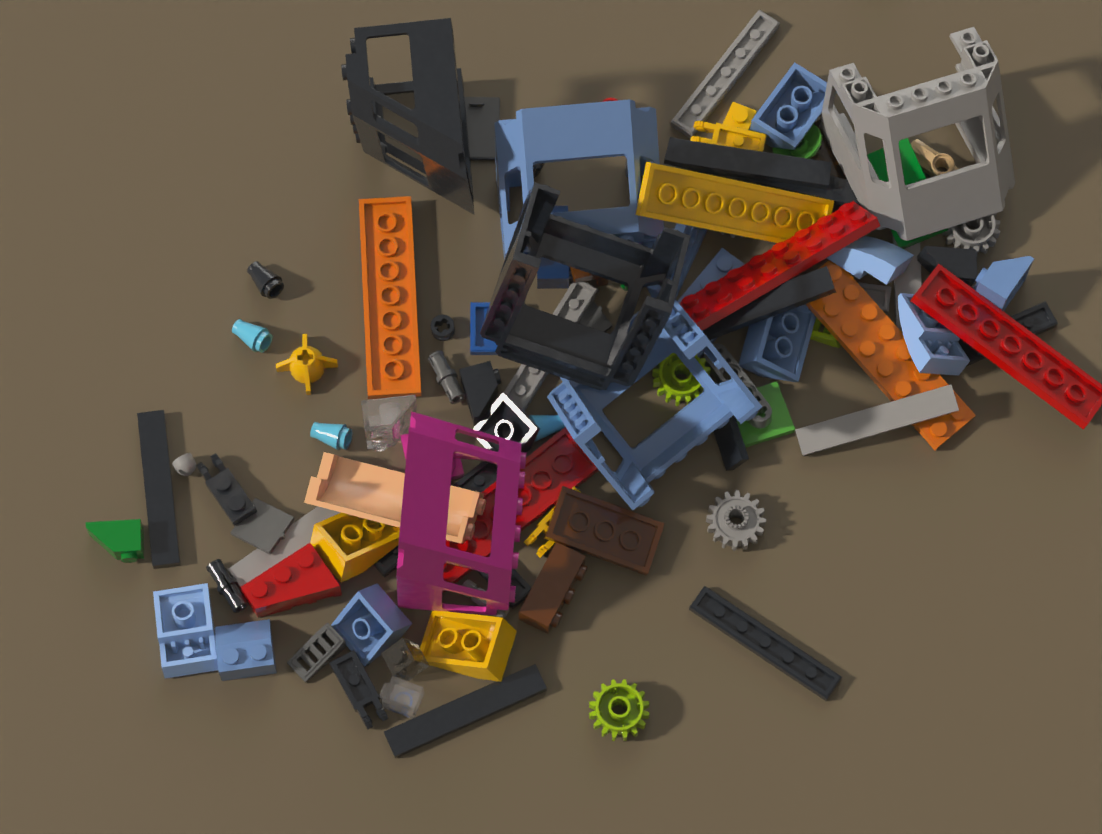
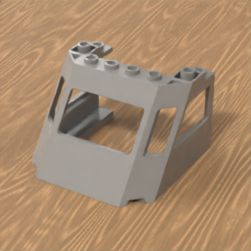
M974 27L951 33L949 36L961 57V63L955 66L958 73L882 96H876L868 79L861 77L854 63L829 70L819 127L861 207L878 218L880 227L876 228L877 230L885 228L895 230L901 239L909 241L1001 212L1005 207V197L1008 190L1013 189L1015 178L999 62L988 41H982ZM836 92L854 124L855 133L845 114H839L834 105ZM995 99H997L999 117L993 108ZM955 123L976 164L905 185L899 141ZM865 133L881 138L883 141L888 182L879 180L867 157Z

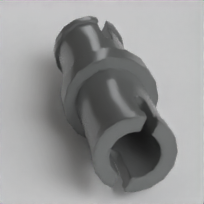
M443 351L432 353L428 357V361L437 375V383L443 386L451 404L461 402L466 395L456 379V371L451 369Z

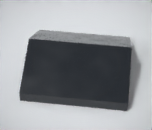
M503 392L475 426L474 430L521 443V452L526 453L531 449L540 428ZM477 438L486 449L495 452L499 451V444Z

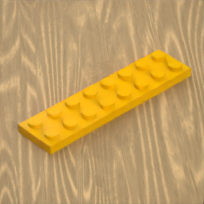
M646 162L635 215L779 243L791 238L797 231L815 224L819 218L832 214L834 200Z

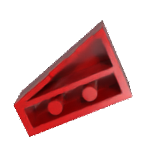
M308 543L241 586L244 598L248 601V604L258 618L292 609L291 607L306 603L312 604L316 603L317 600L342 595L339 583L311 543Z

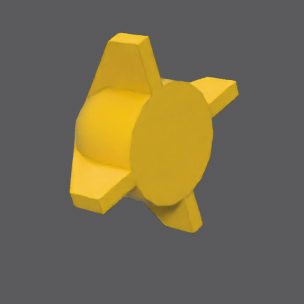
M302 334V347L294 350L289 359L276 364L277 372L291 371V375L295 380L305 383L307 395H311V383L321 378L324 368L338 367L337 359L322 356L318 349L308 346L307 334Z

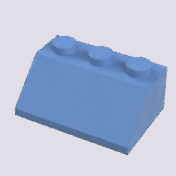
M794 62L751 120L750 131L766 134L765 144L770 147L795 150L822 113L827 82Z
M804 304L749 325L739 366L761 377L799 382L816 316Z

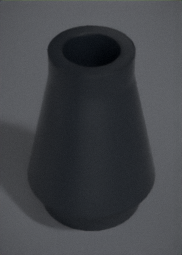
M259 261L253 262L248 267L247 273L251 276L263 297L273 299L282 292L284 284L280 276L264 267Z

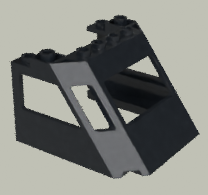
M451 18L354 28L355 38H350L352 54H345L346 64H341L343 81H348L350 99H346L347 113L350 115V123L353 125L356 142L361 143L363 151L474 215V194L463 76L461 68L456 67ZM408 35L413 81L375 85L374 78L369 77L367 39ZM414 92L415 108L409 109L386 95ZM383 107L415 124L418 129V137L385 120L383 117ZM385 136L419 154L423 162L386 142ZM386 153L391 154L392 156L398 158L399 160L426 174L427 177L421 175L420 173L414 171L413 169L407 167L399 161L391 158Z
M534 182L523 204L480 335L496 343L495 352L499 357L600 391L607 390L609 384L613 382L624 386H632L672 313L690 235L664 227L662 233L658 234L652 248L642 246L639 243L619 238L613 234L604 233L587 225L566 220L561 216L552 215L551 213L560 195V191ZM526 246L529 249L528 255L523 253ZM541 257L627 286L628 290L612 334L525 304L528 291L540 267ZM660 285L657 298L646 297L628 332L641 290L644 287Z

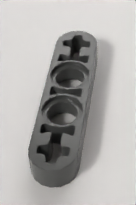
M713 343L714 347L762 405L758 412L760 414L765 413V417L761 418L758 415L748 422L755 428L767 427L772 421L771 406L726 347L719 343ZM704 352L705 365L710 367V372L718 383L728 381L723 377L727 371L723 367L718 370Z

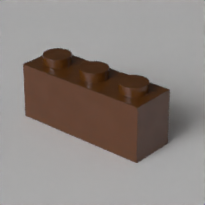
M556 542L519 611V620L549 634L552 627L557 628L563 616V613L560 611L564 603L569 605L576 590L572 589L577 580L582 581L588 569L585 566L586 556Z

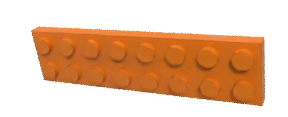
M411 196L359 199L368 399L422 396Z
M830 260L820 267H828L836 293L805 305L891 402L949 385L940 374L919 373L908 351L903 333L849 272ZM955 391L954 395L959 411L912 424L934 450L938 449L976 416Z

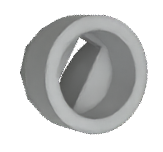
M191 453L178 457L172 463L175 470L183 476L191 475L196 469V462Z

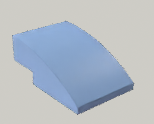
M863 236L830 255L827 259L858 279L869 273L887 285L905 272L914 255L889 242Z
M900 293L898 296V310L901 328L908 351L919 373L959 376L970 361L958 342L960 338L912 303L910 300L915 294Z
M208 583L154 591L157 637L164 678L217 671L215 628Z

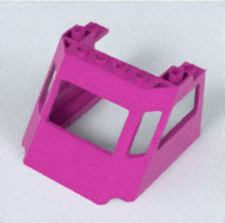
M411 411L396 575L398 608L496 616L497 610H508L509 602H515L516 586L510 585L512 569H517L519 552H513L514 542H520L521 525H515L516 515H522L523 499L517 497L518 488H524L525 472H521L520 469H525L526 453L521 452V443ZM456 433L499 444V451L495 452L457 441ZM453 458L483 460L497 465L490 557L446 546ZM449 563L487 573L489 577L487 591L444 581V564ZM442 590L487 600L486 607L442 603Z

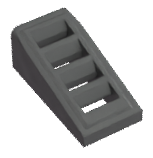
M327 622L289 659L287 664L306 683L347 647L346 642ZM328 636L335 644L331 647L324 640L325 637ZM320 644L326 650V653L323 655L315 647L316 645ZM311 651L318 659L316 663L307 655L308 652ZM303 659L311 668L306 671L298 662L299 660Z

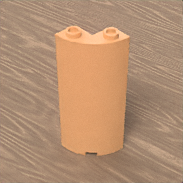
M324 452L317 478L311 476L304 503L400 528L405 473ZM450 486L446 540L463 544L466 540L472 539L477 515L483 514L486 505L483 493Z

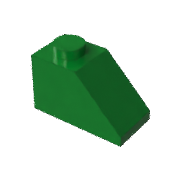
M141 519L86 522L89 536L115 559L121 560L124 563H133L137 559L144 558V527Z

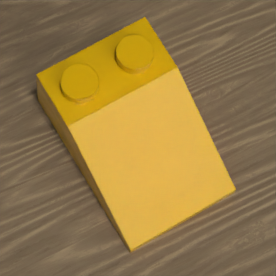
M341 512L314 524L310 543L340 582H344L363 573L398 546L400 528Z
M432 611L416 660L423 664L476 679L501 682L517 631L502 617Z

